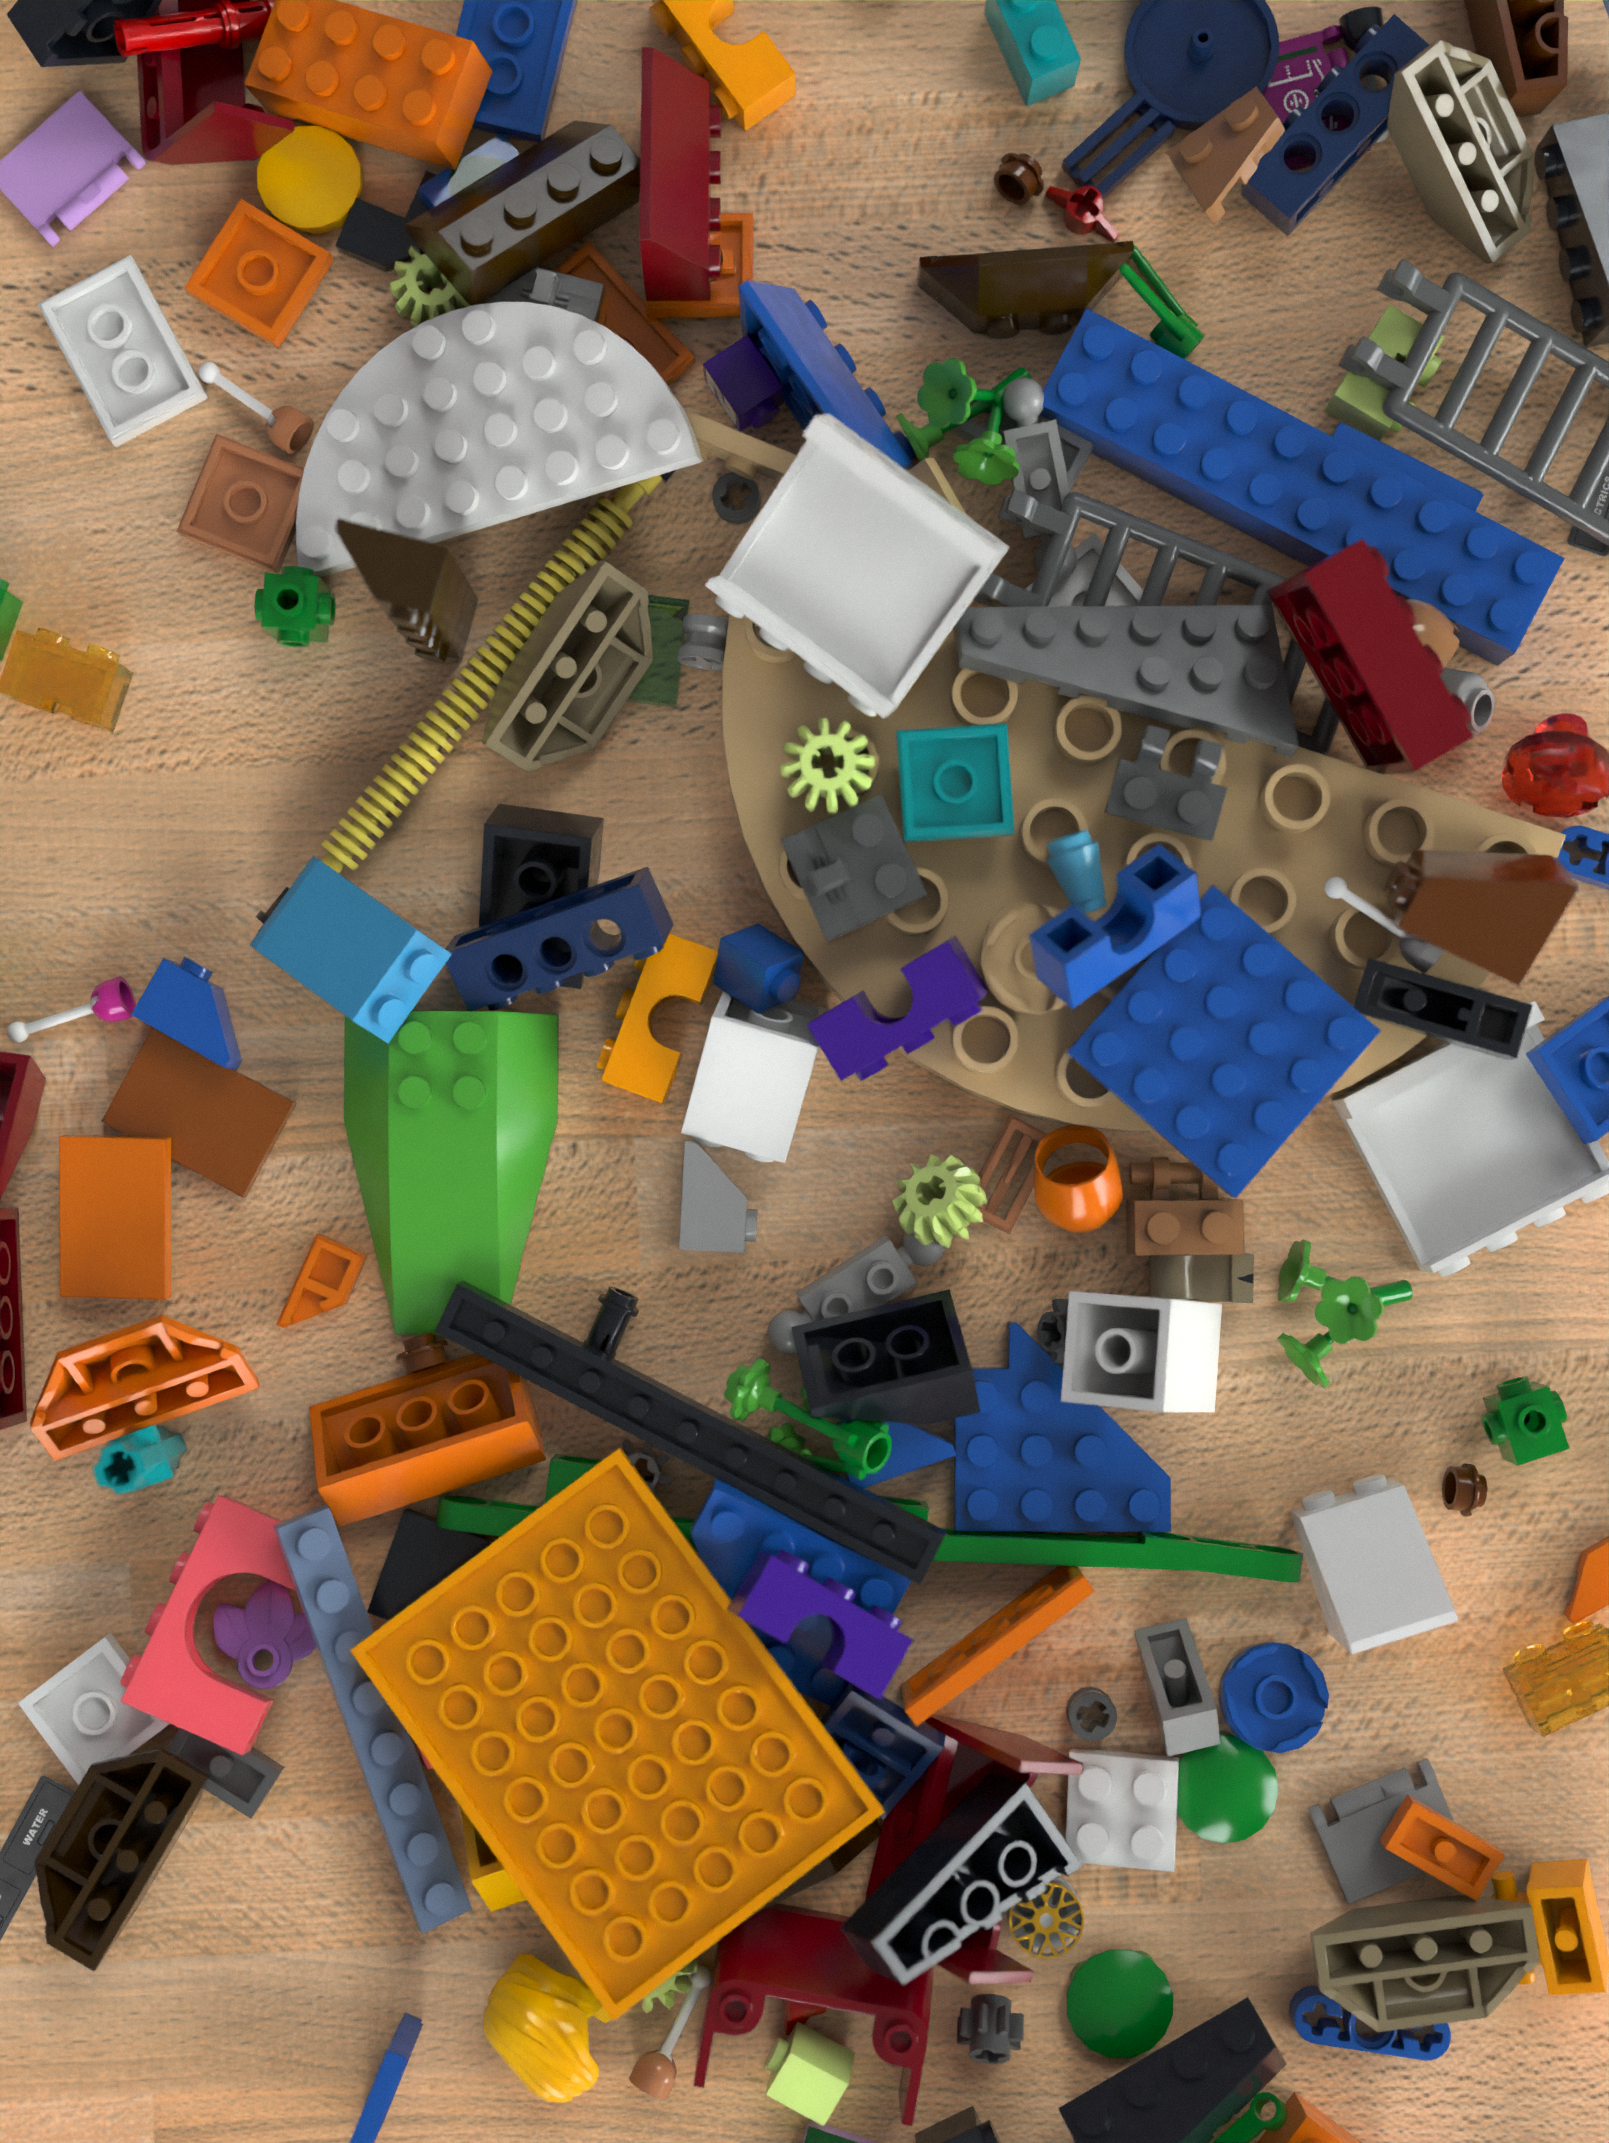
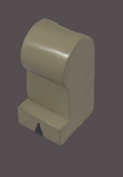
M1244 1252V1254L1150 1255V1298L1253 1303L1254 1254Z

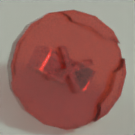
M1568 713L1553 715L1543 720L1536 727L1534 734L1524 737L1511 746L1503 761L1502 787L1511 801L1520 807L1521 801L1533 806V813L1545 817L1567 818L1585 814L1597 808L1599 800L1604 797L1607 799L1609 796V753L1606 748L1590 738L1587 723L1582 717Z

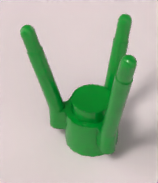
M1133 244L1134 252L1132 259L1157 295L1128 264L1122 263L1119 266V271L1161 319L1149 334L1156 342L1155 344L1186 359L1206 335L1197 328L1198 324L1183 310L1137 246Z

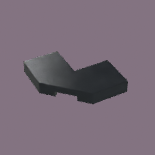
M425 171L419 186L435 177L436 174ZM418 190L405 218L356 198L335 246L338 252L384 272L394 270L395 261L406 262L411 260L408 252L410 245L418 248L421 255L425 254L406 232L405 225L429 209L418 197Z

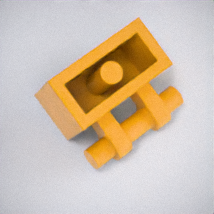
M1588 1859L1533 1862L1526 1888L1527 1893L1516 1890L1512 1872L1500 1871L1494 1873L1492 1881L1495 1893L1490 1897L1491 1899L1529 1903L1532 1906L1540 1960L1537 1965H1543L1549 1996L1606 1993L1609 1957ZM1534 1969L1530 1973L1526 1972L1518 1984L1525 1985L1536 1980Z

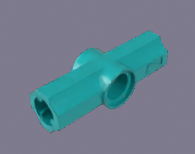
M155 1424L108 1441L109 1446L101 1449V1457L99 1462L93 1467V1471L99 1486L113 1489L117 1495L131 1493L174 1477L173 1470L179 1468V1460L182 1454L187 1451L181 1433H173L164 1425L157 1426Z

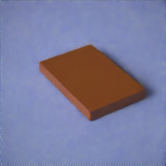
M152 1027L101 1122L127 1136L171 1137L172 1160L241 1197H247L297 1103L234 1069L220 1066Z

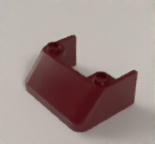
M162 0L154 15L209 9L212 3H216V0ZM230 0V1H231V3H239V2H247V1H251V0ZM239 43L238 48L233 50H226L218 44H206L189 48L137 54L141 144L143 154L148 161L165 165L252 161L294 131V120L266 114L261 106L245 103L242 43Z
M931 1715L924 1722L946 1735L944 1749L884 1818L865 1901L990 1772L1024 1782L1030 1788L1036 1781L1038 1773L1081 1775L1084 1764L1023 1735L942 1715ZM1001 1921L987 1930L979 1928L961 1940L960 1948L936 1963V1965L968 1984L1032 1982L1034 1974L1033 1970L996 1949L1001 1931Z
M779 1903L749 1916L717 1941L697 2052L693 2086L701 2088L705 2086L714 2033L740 2036L751 2032L762 2018L766 1996L875 2016L872 2028V2042L876 2053L886 2063L903 2067L898 2091L902 2125L913 2127L928 2043L934 1965L906 1984L901 1985L868 1968L840 1929V1926L849 1916Z

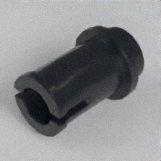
M609 1286L606 1295L600 1294L598 1298L602 1305L588 1337L583 1343L598 1351L600 1348V1351L615 1358L616 1350L631 1316L637 1317L639 1310L635 1308L639 1299L624 1290Z

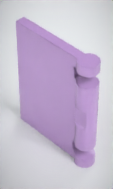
M79 90L0 161V190L46 241L54 247L61 241L55 231L48 226L55 218L58 217L71 232L129 180L127 175L117 165L121 159L126 156L128 161L137 170H140L147 163Z

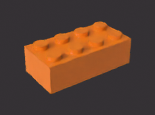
M276 0L244 85L270 114L309 126L318 125L337 132L341 136L456 170L493 71L472 40L336 0Z

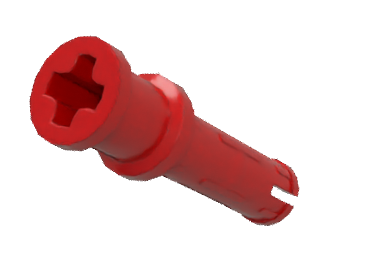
M216 0V3H212L211 8L199 11L154 15L144 18L115 20L116 26H114L116 44L123 57L206 44H218L226 50L237 49L239 43L261 40L276 0H255L231 3L230 0Z

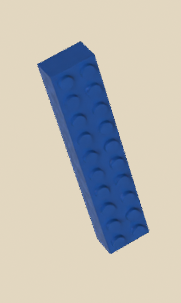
M1087 308L1043 389L1044 403L1040 416L1048 420L1056 419L1057 425L1094 444L1092 454L1308 567L1344 547L1364 539L1368 548L1370 546L1377 548L1386 561L1389 575L1385 578L1396 597L1401 595L1405 599H1415L1432 604L1444 613L1458 628L1459 632L1453 634L1460 640V647L1497 666L1516 653L1565 559Z

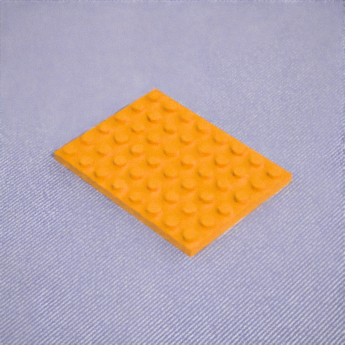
M618 1448L350 1650L612 2021L884 1813L883 1806L750 1624L727 1610L732 1601L621 1448Z

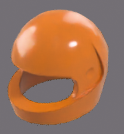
M1081 1125L1060 1127L1047 1134L1037 1146L1034 1158L1036 1203L1038 1209L1050 1223L1071 1233L1091 1232L1099 1229L1111 1220L1123 1201L1120 1171L1116 1155L1106 1136L1093 1127ZM1072 1143H1084L1094 1146L1108 1160L1106 1165L1089 1161L1069 1163L1051 1171L1046 1177L1043 1175L1044 1163L1047 1158L1058 1148Z

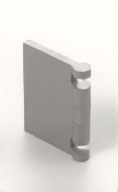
M1427 1758L1417 1762L1418 1770L1424 1780L1419 1785L1414 1786L1407 1770L1402 1768L1331 1798V1804L1338 1817L1334 1821L1326 1822L1324 1813L1318 1804L1308 1808L1348 1904L1425 1872L1385 1849L1379 1841L1406 1795L1413 1797L1454 1821L1436 1779L1433 1767Z

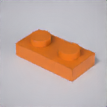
M1406 1795L1379 1840L1388 1851L1475 1901L1479 1899L1505 1856L1496 1845L1409 1795Z

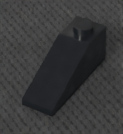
M1368 958L1353 1007L1364 1016L1457 1046L1511 1060L1517 1059L1533 1005Z

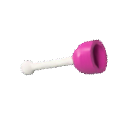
M119 976L109 979L96 986L91 994L90 1003L27 1024L19 1021L13 1022L7 1028V1036L11 1041L20 1043L25 1041L31 1033L92 1013L99 1019L107 1022H119L134 1017L131 1015L136 1007L134 995L123 977Z

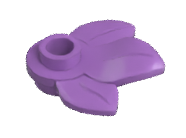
M270 1579L254 1591L246 1603L245 1610L229 1604H219L216 1608L213 1628L218 1647L228 1656L237 1659L238 1671L242 1679L252 1687L271 1689L280 1685L289 1676L293 1662L310 1655L316 1648L305 1614L299 1613L295 1615L294 1604L287 1589ZM262 1651H270L274 1657L273 1665L266 1671H259L255 1665V1659Z

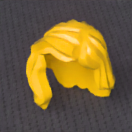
M519 1953L506 1972L495 1983L488 1997V2005L483 2016V2029L492 2047L522 2080L529 2091L547 2102L566 2103L568 2100L572 2101L574 2096L581 2095L582 2091H588L595 2084L599 2076V2068L589 2051V2018L595 2016L604 2023L610 2021L611 2018L585 1982L571 1974L558 1973L531 1954Z

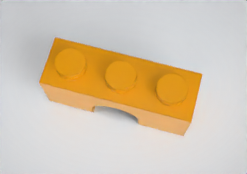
M652 0L653 5L649 7V11L657 27L665 36L673 33L683 47L680 50V54L688 69L699 76L703 75L710 82L711 87L714 89L711 92L712 99L715 104H721V114L727 120L734 117L742 129L747 131L796 96L795 72L765 31L750 41L737 45L725 43L713 33L720 22L734 13V0Z
M669 933L665 944H663L662 950L650 957L636 960L634 968L642 970L635 990L626 988L620 1000L615 1017L623 1020L616 1041L607 1038L597 1063V1068L604 1070L601 1081L664 1105L683 1054L664 1047L656 1041L651 1028L653 1014L662 1003L675 998L685 999L702 1005L713 978L718 957V951Z

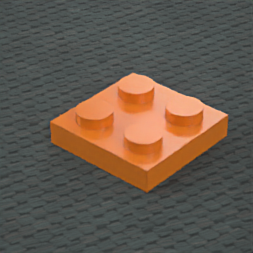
M240 198L184 288L190 296L279 349L333 264L334 259L330 252Z

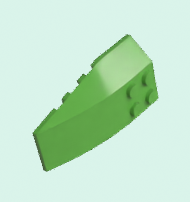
M411 1011L389 1043L345 1016L344 1124L395 1335H424L434 1332V1335H440L435 1330L456 1285L461 1281H465L511 1305L521 1267L523 1251L533 1221V1212L547 1166L546 1162L551 1142L554 1139L558 1123L559 1015L503 1011Z

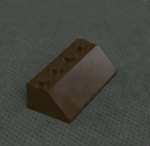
M574 120L405 225L406 232L469 306L477 305L640 201V158L611 125Z
M337 518L336 533L373 597L387 614V619L393 622L397 632L403 635L406 639V644L415 648L414 654L437 663H445L447 656L462 660L478 598L450 549L445 546Z

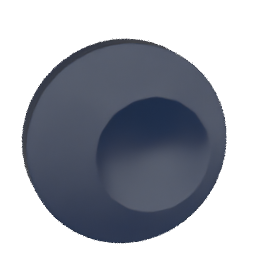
M1142 0L1130 20L1125 38L1124 67L1128 84L1132 93L1136 94L1139 92L1144 98V104L1149 109L1153 107L1161 113L1160 117L1165 122L1170 120L1176 128L1195 131L1254 87H1257L1263 96L1265 95L1274 76L1278 60L1279 34L1277 24L1265 0Z

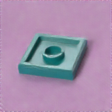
M1007 723L898 730L896 732L904 843L1014 835Z

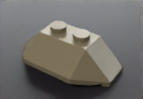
M1443 40L1434 41L1395 73L1387 128L1431 219L1486 264L1494 263L1531 232V216L1528 215L1533 191L1534 154L1491 60L1468 50L1451 46L1450 43Z
M601 559L557 593L497 684L482 743L527 772L539 769L541 765L562 761L595 749L653 661L651 624L648 612V590Z
M1453 1895L1352 1909L1310 1932L1317 1985L1320 1992L1336 2001L1377 2032L1487 2018L1514 1990L1525 1973H1530L1540 1962L1532 1906L1529 1903L1483 1897H1479L1475 1901L1466 1895Z

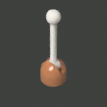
M204 362L200 365L198 374L203 382L217 384L267 419L266 429L268 437L277 447L292 455L297 453L306 444L314 426V422L309 416L291 406H282L272 411L221 375L215 363Z
M699 1965L697 1966V1971L691 1974L693 1984L661 2050H654L640 2057L629 2077L630 2082L641 2091L663 2100L668 2099L675 2084L677 2070L670 2054L702 1988L710 1985L712 1971L709 1967Z

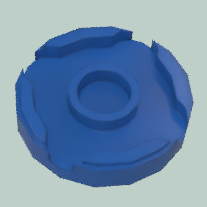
M1266 1641L1247 1646L1230 1660L1221 1677L1219 1703L1224 1721L1238 1739L1257 1750L1284 1753L1304 1746L1318 1734L1323 1724L1321 1721L1325 1715V1708L1328 1709L1329 1692L1324 1674L1311 1656L1291 1645Z

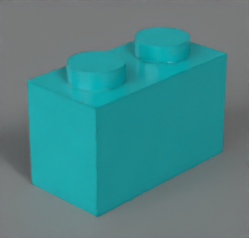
M986 0L984 14L1026 107L1074 87L1081 58L1055 0Z

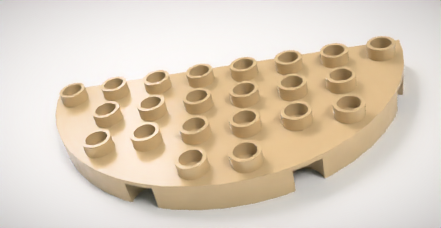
M731 614L729 615L722 668V732L731 794L747 851L765 894L795 946L804 952V958L828 989L841 1002L846 1001L863 990L873 1007L879 1013L888 1017H903L911 1009L913 1002L912 990L901 971V968L956 935L984 982L980 967L982 942L997 919L1010 909L1024 905H1050L1062 911L1071 906L1045 860L1046 857L1050 856L1046 843L1081 830L1088 829L1092 841L1098 840L1105 889L1104 896L1107 902L1105 907L1085 914L1092 921L1104 915L1113 904L1118 891L1116 873L1160 844L1197 873L1199 899L1209 887L1214 885L1352 1006H1354L1368 958L1416 972L1420 971L1411 966L1402 957L1399 947L1400 937L1342 898L1334 899L1329 897L1325 892V883L1331 877L1342 878L1347 884V889L1394 920L1387 900L1389 892L1385 891V884L1395 865L1399 861L1407 863L1413 850L1552 855L1558 858L1566 838L1565 834L1302 747H1298L1293 757L1273 752L1274 746L1250 739H1247L1245 744L1225 739V732L1199 725L1186 729L1107 707V700L1082 693L1079 694L1078 699L1058 694L1059 687L1028 679L1021 684L959 667L954 632L948 634L897 709L885 718L878 714L875 717H871L855 708L848 700L850 693L834 681L831 684H826L812 676L803 666L806 660L788 648L787 651H782L765 641L759 634L761 627L744 615L743 618H737ZM821 718L828 719L829 734L836 735L838 727L843 721L850 723V732L846 741L850 742L857 736L865 735L868 743L856 755H871L875 758V766L873 768L858 771L867 775L872 780L870 789L863 790L853 785L850 786L857 795V805L882 794L903 840L896 732L898 730L1007 723L1014 835L904 843L928 894L927 897L826 942L781 844V840L852 807L839 795L836 796L837 813L828 814L826 809L827 798L820 797L817 807L813 811L805 808L809 790L792 798L788 793V788L800 777L787 778L781 775L782 765L796 762V760L784 753V746L787 742L795 743L802 747L805 746L797 732V729L802 725L809 728L814 737L819 736L818 721ZM1152 725L1170 730L1158 769L1186 777L1189 775L1198 740L1204 739L1224 745L1212 783L1228 788L1213 841L1203 840L1104 813L1118 760L1123 759L1135 763L1145 726ZM828 754L820 756V765L816 763L812 765V769L822 770L824 778L835 777L836 767L841 770L843 769V764L834 763L832 755ZM1444 950L1432 968L1423 974L1478 989L1490 975V972ZM1151 954L1073 1009L1065 1004L1058 1010L1039 1015L1016 1012L999 1002L989 990V993L978 1001L982 1011L955 1027H953L949 1019L930 1029L935 1038L909 1054H906L902 1046L896 1050L913 1063L957 1088L1015 1112L1065 1125L1090 1126L1095 1129L1118 1132H1153L1155 1130L1065 1053ZM1365 1016L1381 1032L1324 1097L1357 1083L1398 1059L1424 1039L1426 1035Z

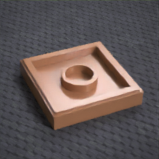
M216 434L177 532L182 537L279 574L296 532L298 495L304 468Z

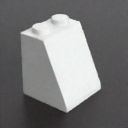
M723 991L711 1018L681 1133L693 1136L695 1141L708 1147H721L724 1145L744 1151L748 1157L756 1161L772 1162L775 1160L785 1163L819 1049V1044L807 1024L830 1009L792 999L758 1014Z
M1069 1291L1061 1401L1155 1412H1215L1222 1304Z
M1384 1474L1373 1475L1355 1481L1353 1483L1355 1490L1337 1496L1334 1495L1332 1490L1314 1493L1302 1499V1507L1290 1510L1328 1632L1351 1654L1458 1621L1455 1608L1403 1484L1392 1478L1386 1480Z

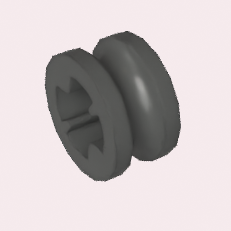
M730 472L720 477L713 487L712 498L715 509L719 516L728 523L737 525L747 523L755 518L759 512L761 497L758 485L754 480ZM733 486H739L741 493H743L745 488L751 493L744 498L746 507L735 511L733 504L726 508L722 503L729 498L728 489Z
M1095 1687L1081 1688L1074 1692L1067 1702V1720L1075 1734L1082 1739L1089 1741L1102 1740L1110 1735L1115 1728L1117 1721L1116 1708L1108 1694L1101 1689ZM1094 1701L1101 1702L1102 1704L1099 1706L1102 1714H1105V1718L1102 1722L1093 1720L1089 1727L1083 1726L1081 1723L1084 1722V1719L1080 1713L1077 1714L1080 1706L1090 1708Z

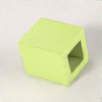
M797 2021L787 2040L778 2037L768 2054L764 2068L771 2071L766 2095L824 2126L849 2085L855 2052Z

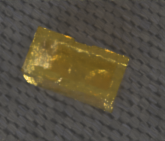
M38 628L36 636L17 630L0 679V693L13 701L52 714L56 704H59L58 711L70 715V719L113 733L133 676L131 671L118 663L120 655L92 644L88 645L86 652L69 647L70 639L68 637L44 628Z

